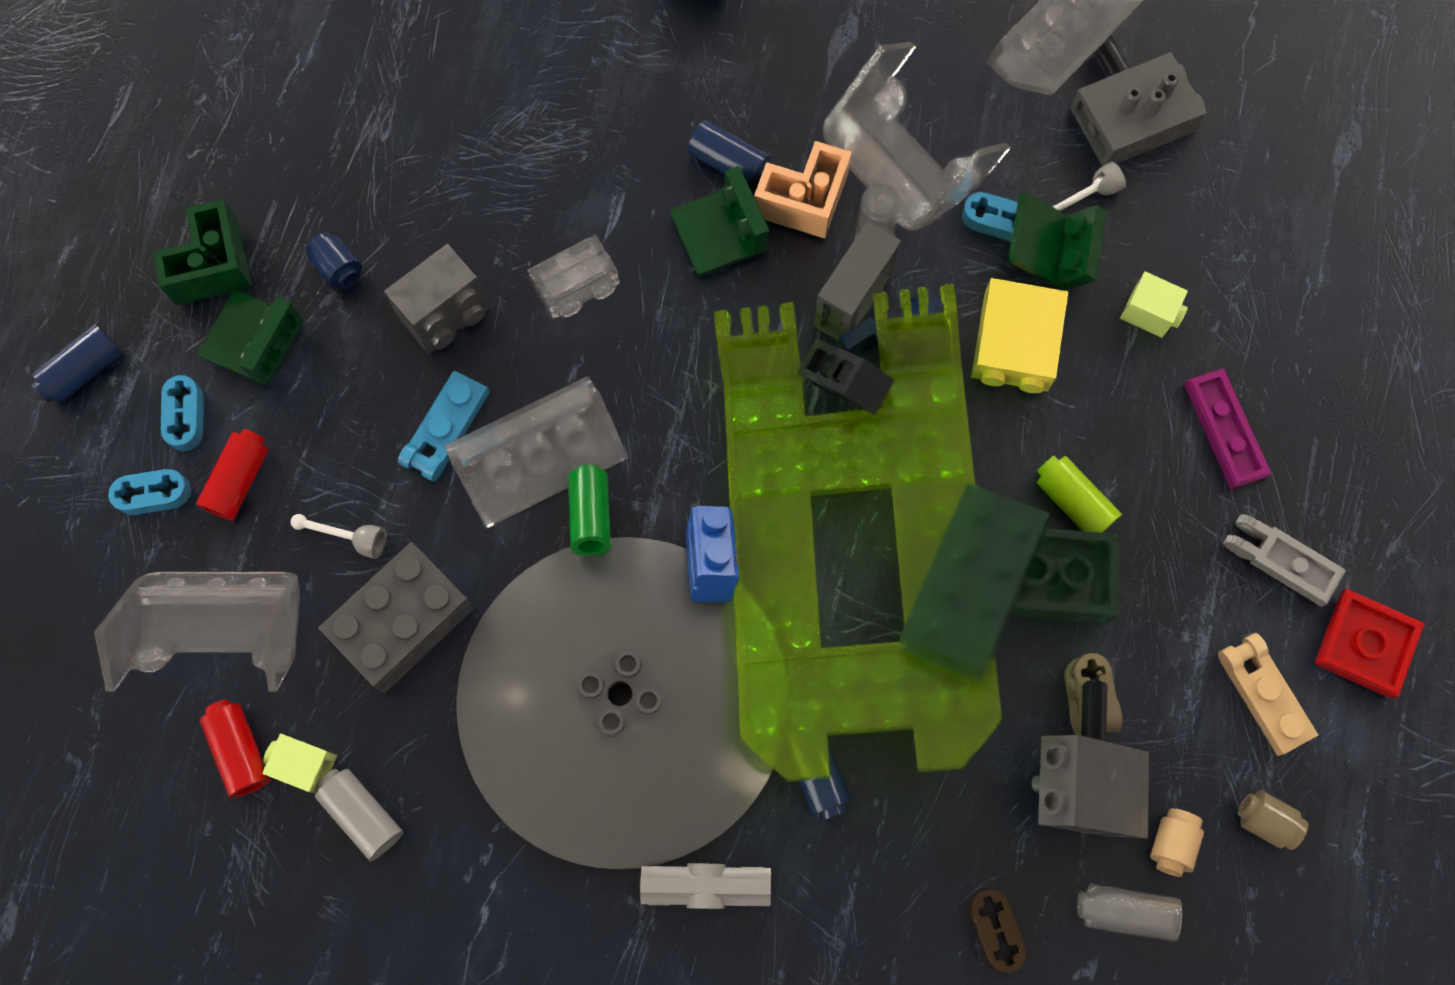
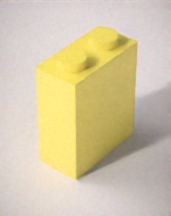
M991 278L984 293L971 378L980 379L983 384L989 386H1002L1004 384L1019 386L1022 391L1027 393L1048 392L1057 375L1068 292Z

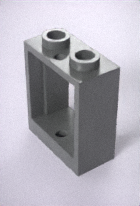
M868 221L866 222L817 296L814 327L839 341L841 335L861 323L894 271L901 240L896 238L890 229L884 226H875Z

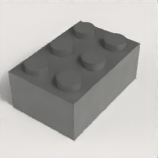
M411 541L324 621L318 629L374 688L385 694L471 613L475 607Z

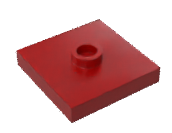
M1345 589L1339 595L1314 664L1390 699L1398 698L1425 623L1354 591Z

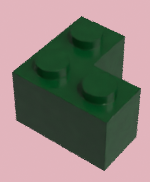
M224 199L185 208L192 242L153 252L159 287L176 305L252 287L239 220Z

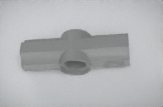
M690 863L687 864V867L642 866L640 880L641 904L658 906L686 905V908L725 909V906H770L771 868H727L726 864Z

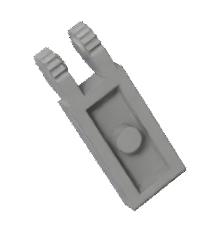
M1242 514L1239 516L1235 523L1236 526L1249 536L1263 541L1258 548L1243 538L1230 534L1223 543L1227 549L1234 552L1240 558L1251 560L1250 564L1322 607L1329 602L1346 572L1344 568L1276 527L1270 528L1248 515Z

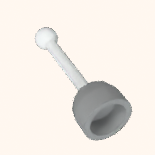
M1109 162L1095 172L1093 185L1053 207L1061 211L1096 191L1102 195L1115 194L1126 187L1124 174L1116 163Z
M302 514L294 515L290 521L291 526L296 530L308 528L352 540V544L359 554L373 559H377L382 554L386 544V529L375 525H363L357 528L355 532H350L309 521Z

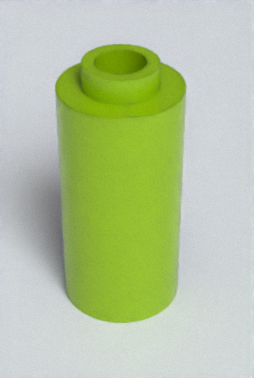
M1054 455L1037 470L1041 478L1036 483L1091 541H1094L1122 515L1067 456L1058 460Z

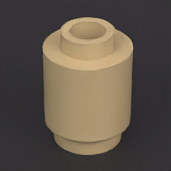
M1169 809L1167 817L1161 818L1150 858L1157 862L1156 868L1159 871L1176 877H1182L1183 872H1193L1204 831L1201 829L1203 820L1200 817L1187 811Z

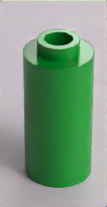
M583 464L568 475L570 549L573 553L580 556L602 555L611 549L608 474L596 465Z

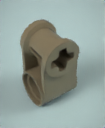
M1088 653L1069 662L1064 670V680L1069 700L1070 721L1075 735L1081 736L1082 686L1086 681L1090 680L1102 681L1107 684V733L1119 732L1122 728V713L1116 697L1112 669L1105 657L1097 653ZM1081 670L1093 671L1094 678L1082 677Z

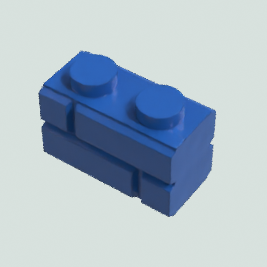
M716 506L692 507L685 531L690 599L694 602L727 603L732 600L734 588H736L739 579L732 509Z

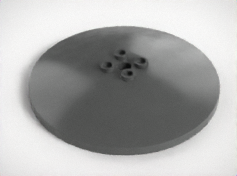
M618 537L611 538V549L602 555L580 556L573 553L570 547L547 556L521 573L495 598L477 625L463 658L457 689V724L465 761L474 782L487 803L514 832L539 849L575 864L601 869H640L642 866H656L677 860L705 847L724 834L745 814L763 790L777 762L783 743L782 734L785 733L787 723L788 688L784 661L776 636L762 610L739 582H737L736 588H734L732 600L727 603L694 602L690 599L686 548L648 538ZM619 683L627 684L633 691L630 702L623 706H616L609 701L610 689Z

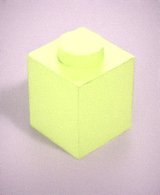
M1144 272L1135 285L1120 319L1162 338L1171 326L1178 328L1188 309V307L1182 305L1188 290Z
M280 733L277 741H273L265 752L263 763L266 766L262 774L316 794L319 790L317 787L318 781L331 771L338 755Z

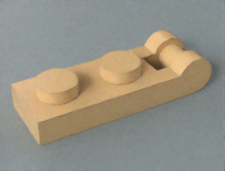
M1253 633L1242 640L1243 644L1236 648L1229 646L1219 651L1218 657L1277 756L1283 755L1318 736L1312 723L1268 654V647L1259 634ZM1251 659L1257 670L1248 674L1244 667V662Z

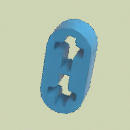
M974 193L965 202L962 219L965 225L974 231L1011 242L1014 228L1012 227V220L1016 216L1018 202L989 193ZM978 206L985 208V214L982 218L975 216Z
M178 375L170 378L164 384L161 393L162 437L174 449L185 452L197 447L203 437V391L188 376ZM182 388H186L190 394L183 397L182 408L181 402L175 398V395L182 394ZM183 418V423L190 429V432L183 433L182 439H179L174 433L181 431Z
M163 469L118 478L110 486L108 497L110 503L127 515H138L182 506L191 495L190 482L179 472L172 469ZM170 481L178 486V488L171 491L170 497L163 492L157 491L167 489ZM129 488H133L139 493H144L132 496L131 503L122 499L123 496L129 494Z

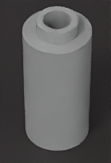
M333 769L318 781L317 787L319 790L315 795V799L370 862L388 851L403 835V830L349 769H344L340 772L337 769Z

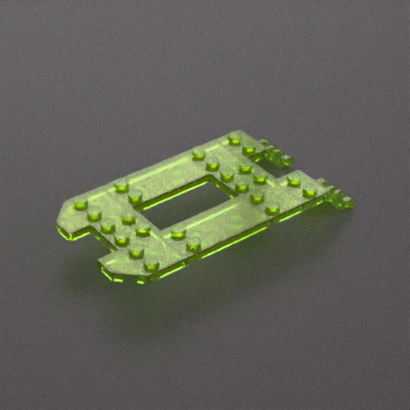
M954 283L944 284L940 287L941 303H943L944 312L928 314L929 296L926 287L917 288L920 315H912L909 289H901V292H899L900 303L904 316L888 318L887 309H889L887 293L885 291L873 293L881 371L895 380L884 399V408H879L875 415L864 410L806 416L803 377L797 374L801 367L794 302L782 303L780 306V317L783 324V330L769 332L770 313L766 305L758 306L760 333H753L751 307L740 310L744 335L730 336L731 318L727 310L715 311L714 313L715 333L725 397L729 503L733 513L737 552L736 562H738L739 579L736 588H734L740 735L741 740L788 782L831 779L828 736L914 729L918 772L963 769L1002 723L961 364ZM892 488L906 641L822 648L811 496Z

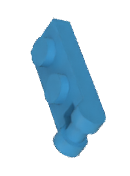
M454 370L410 443L402 449L398 458V464L407 469L414 467L422 471L423 477L433 482L436 481L490 393L488 387ZM427 446L436 450L430 458L422 454Z

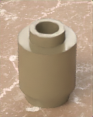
M1263 790L1258 791L1254 795L1248 794L1238 809L1242 828L1279 849L1286 847L1289 850H1294L1301 844L1308 830V821L1301 817L1300 811Z

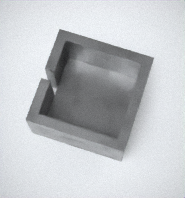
M448 243L384 291L402 324L428 354L436 349L445 348L454 339L455 330L459 327L463 329L466 326L478 323L485 315V311L489 309L477 276Z

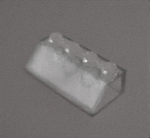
M1040 0L998 42L986 63L1012 87L1052 96L1144 0Z
M588 376L444 445L451 463L485 528L493 526L567 489L569 473L580 465L593 464L606 470L629 458L603 399Z

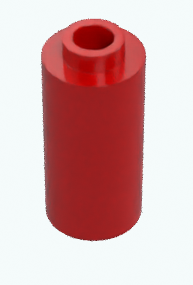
M242 429L240 434L232 432L195 505L215 516L234 521L269 451L263 445L265 439L246 429Z
M222 700L206 707V714L200 718L199 722L229 798L233 799L248 795L269 784L271 779L269 776L262 774L265 765L241 704H231L230 700Z

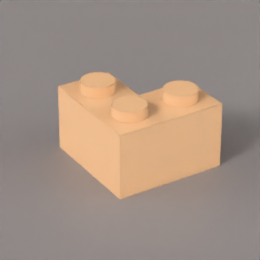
M815 141L804 173L766 163L754 195L764 220L825 239L848 176L852 152Z

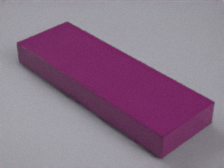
M1224 368L1188 379L1184 386L1230 489L1233 490L1266 479L1272 475Z

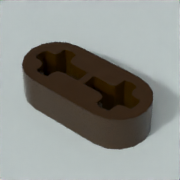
M993 889L980 890L973 895L968 908L984 958L994 970L1004 973L1014 972L1023 965L1026 950L1010 903L1000 891ZM987 896L990 902H998L1000 905V910L994 913L998 925L997 928H993L988 916H980L979 908L984 906L983 898ZM998 933H1001L1003 942L1006 945H1013L1015 947V952L1010 955L1011 963L1007 965L1003 959H995L994 952L999 949L996 937Z

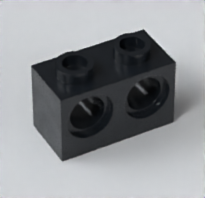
M816 339L797 374L827 394L873 415L876 414L895 381L864 358Z

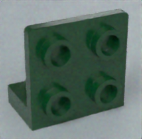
M739 166L725 171V187H722L721 191L670 211L671 219L699 277L768 251V226Z
M1027 191L1019 194L1009 261L1062 291L1097 281L1107 211L1095 205L1067 216Z
M234 290L199 349L198 355L215 365L268 386L304 320L289 301L276 297L271 305L243 292Z

